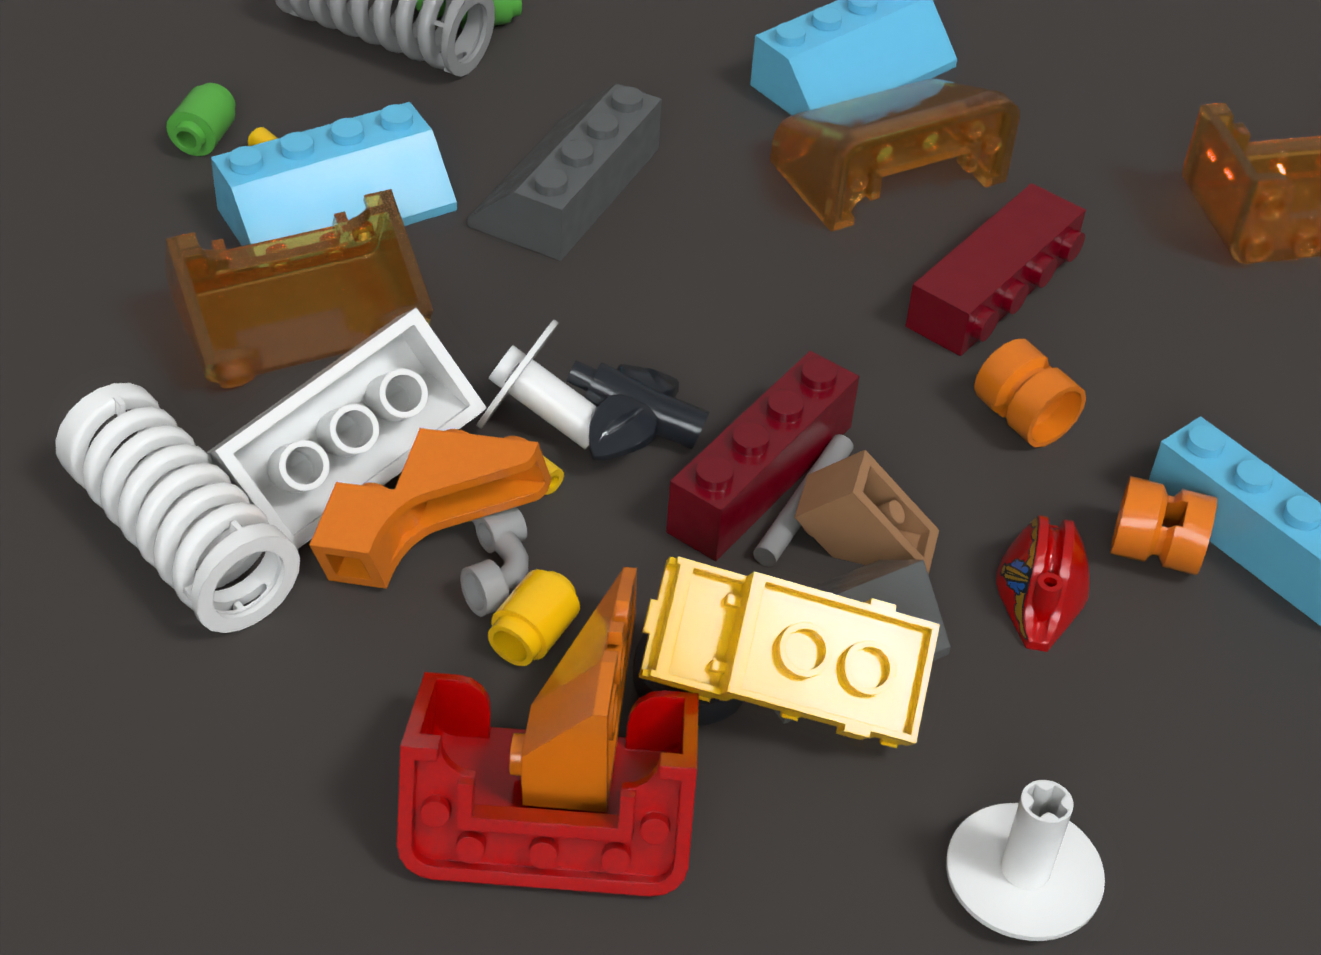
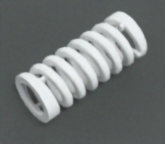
M113 383L98 388L83 397L68 412L60 424L55 440L56 455L61 465L78 484L86 489L90 498L103 508L106 516L121 529L126 539L139 549L142 557L157 569L159 576L175 589L179 599L194 611L197 619L211 631L221 633L240 631L261 621L284 601L293 588L299 573L300 556L296 546L276 526L269 525L267 516L257 506L250 504L248 496L238 486L231 484L229 476L217 465H213L211 457L199 446H195L193 438L177 426L175 419L164 409H160L158 402L143 387L132 383ZM114 414H117L118 416L114 418L112 421H110L108 424H106L104 428L97 434V436L94 438L89 447L90 441L94 436L95 432L97 431V429L107 419H109ZM137 432L136 435H134L132 438L126 441L111 457L113 451L124 439H126L131 434ZM265 551L261 563L253 573L232 587L215 591V589L223 587L239 578L251 568L262 552Z

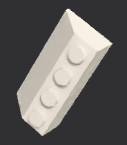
M416 307L393 319L206 453L211 457L213 465H217L229 476L231 484L238 486L248 496L250 504L257 506L267 516L269 525L276 526L299 549L312 539L336 482L357 485L372 482L385 485L402 472L419 428L441 431L460 429L486 410L487 407Z

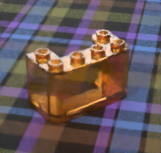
M1226 103L1201 105L1182 168V177L1233 259L1239 263L1251 264L1321 256V136L1249 142L1251 133L1243 122L1233 123L1234 115Z

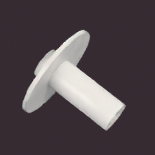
M556 320L549 324L527 355L512 345L493 370L488 379L502 389L478 421L476 426L480 429L486 424L505 397L510 394L584 449L588 447L589 424L596 405L533 360L559 324Z
M1050 780L1033 781L1023 789L1019 803L997 804L973 813L959 825L951 838L946 857V870L953 893L972 917L1002 935L1028 941H1047L1062 938L1083 927L1093 917L1100 905L1105 886L1103 864L1090 839L1075 824L1069 821L1074 803L1071 794L1062 785Z

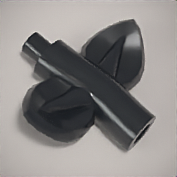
M576 360L566 381L587 391L585 398L596 405L591 415L588 436L589 449L593 460L605 461L635 452L654 441L656 435L693 449L710 413L700 407L674 398L679 392L678 380L671 375L651 368L620 364L615 369L601 362L598 369H594Z

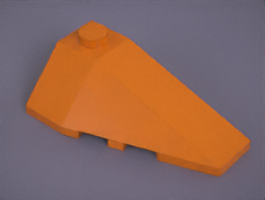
M624 567L531 704L526 733L513 734L509 769L510 775L521 776L522 805L607 813L636 619L637 568Z

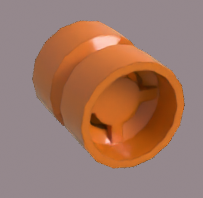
M1014 339L994 351L982 365L974 384L976 395L1002 418L1006 417L1008 425L1035 448L1045 447L1067 433L1078 420L1086 402L1085 390L1058 367L1052 368L1049 365L1048 358L1026 339Z
M1130 476L1118 512L1110 554L1145 562L1151 555L1159 556L1162 567L1197 575L1202 566L1211 537L1217 509V497L1186 489H1181L1175 496L1167 494L1162 483Z

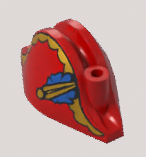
M1038 515L1012 542L997 568L996 585L999 595L1027 649L1048 652L1082 611L1088 600L1090 589L1089 563L1082 538L1073 520L1063 519L1058 527L1049 524L1048 516Z

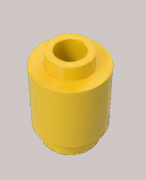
M539 569L528 572L491 618L492 627L488 631V640L496 653L506 661L517 666H527L533 660L542 659L580 611V603L572 583L558 572Z

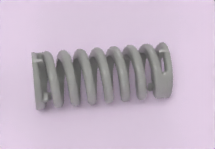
M275 0L276 5L283 12L304 20L317 21L323 27L338 29L343 34L351 37H360L366 43L382 45L388 51L398 54L403 52L409 59L420 62L426 61L431 67L444 69L445 72L460 77L469 74L483 58L493 33L495 21L493 0H446L441 21L437 20V15L444 0H423L421 10L414 23L413 14L417 0H399L396 10L391 17L390 11L393 0H375L369 10V0H349L347 3L346 0ZM468 11L466 24L455 42L460 22Z

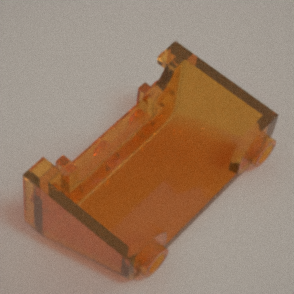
M927 79L804 111L786 118L780 123L774 133L770 162L832 232L854 225L855 217L851 213L854 206L865 196L870 201L878 199L880 197L882 179L888 175L958 156L957 163L967 173L974 172V177L985 188L1006 182L1020 121V110L1006 94L1000 91L939 79Z
M392 189L364 195L365 210L348 220L345 211L334 214L333 223L330 227L226 250L223 238L211 241V250L204 249L199 246L195 232L166 238L165 276L172 298L207 381L219 382L223 388H234L250 382L258 374L347 353L393 319L416 307L426 322L430 323L434 310Z

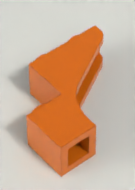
M419 428L396 488L389 489L381 484L372 482L362 485L336 482L309 546L329 581L387 589L401 559L421 539L441 529L537 501L547 493L552 479L538 442L528 441L518 436L500 438L475 435L459 429L441 431Z

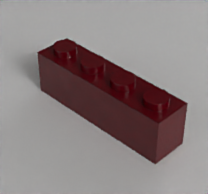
M1033 183L1029 184L913 284L905 327L959 356H962L978 340L984 342L990 337L997 323L1008 313L1015 314L1023 305L1028 294L1037 286L1040 288L1045 287L1055 270L1065 261L1072 262L1077 257L1085 241V234L1081 232L1086 209Z
M811 350L805 354L670 480L666 533L717 561L814 465L833 436L837 434L844 435L851 428L860 376Z

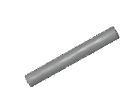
M841 434L833 436L808 474L847 458L853 450L852 441ZM808 474L753 552L754 558L761 565L767 567L774 566L801 527V524L794 517Z

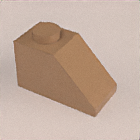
M866 450L808 474L794 518L833 558L868 565L878 560H924L929 574L939 529Z

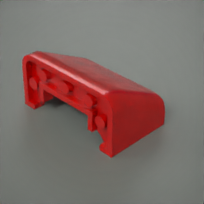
M424 672L400 745L397 826L399 858L411 872L417 876L432 880L638 896H659L675 890L685 880L689 868L697 776L699 693L667 690L653 691L640 697L634 703L628 717L627 736L618 737L608 807L607 813L522 805L521 776L510 775L509 765L513 734L526 733V729L491 727L492 708L490 696L483 685L473 678L459 674Z

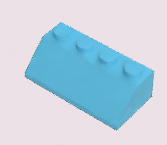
M837 0L755 35L750 85L816 133L955 68L957 57L933 0Z
M410 102L389 105L382 110L353 118H342L328 125L303 132H292L278 139L253 146L238 147L231 152L211 157L217 209L258 271L457 210V201L433 130Z
M1201 416L1162 440L1149 481L1164 484L1167 494L1175 496L1181 489H1186L1217 497V509L1209 541L1321 626V503Z

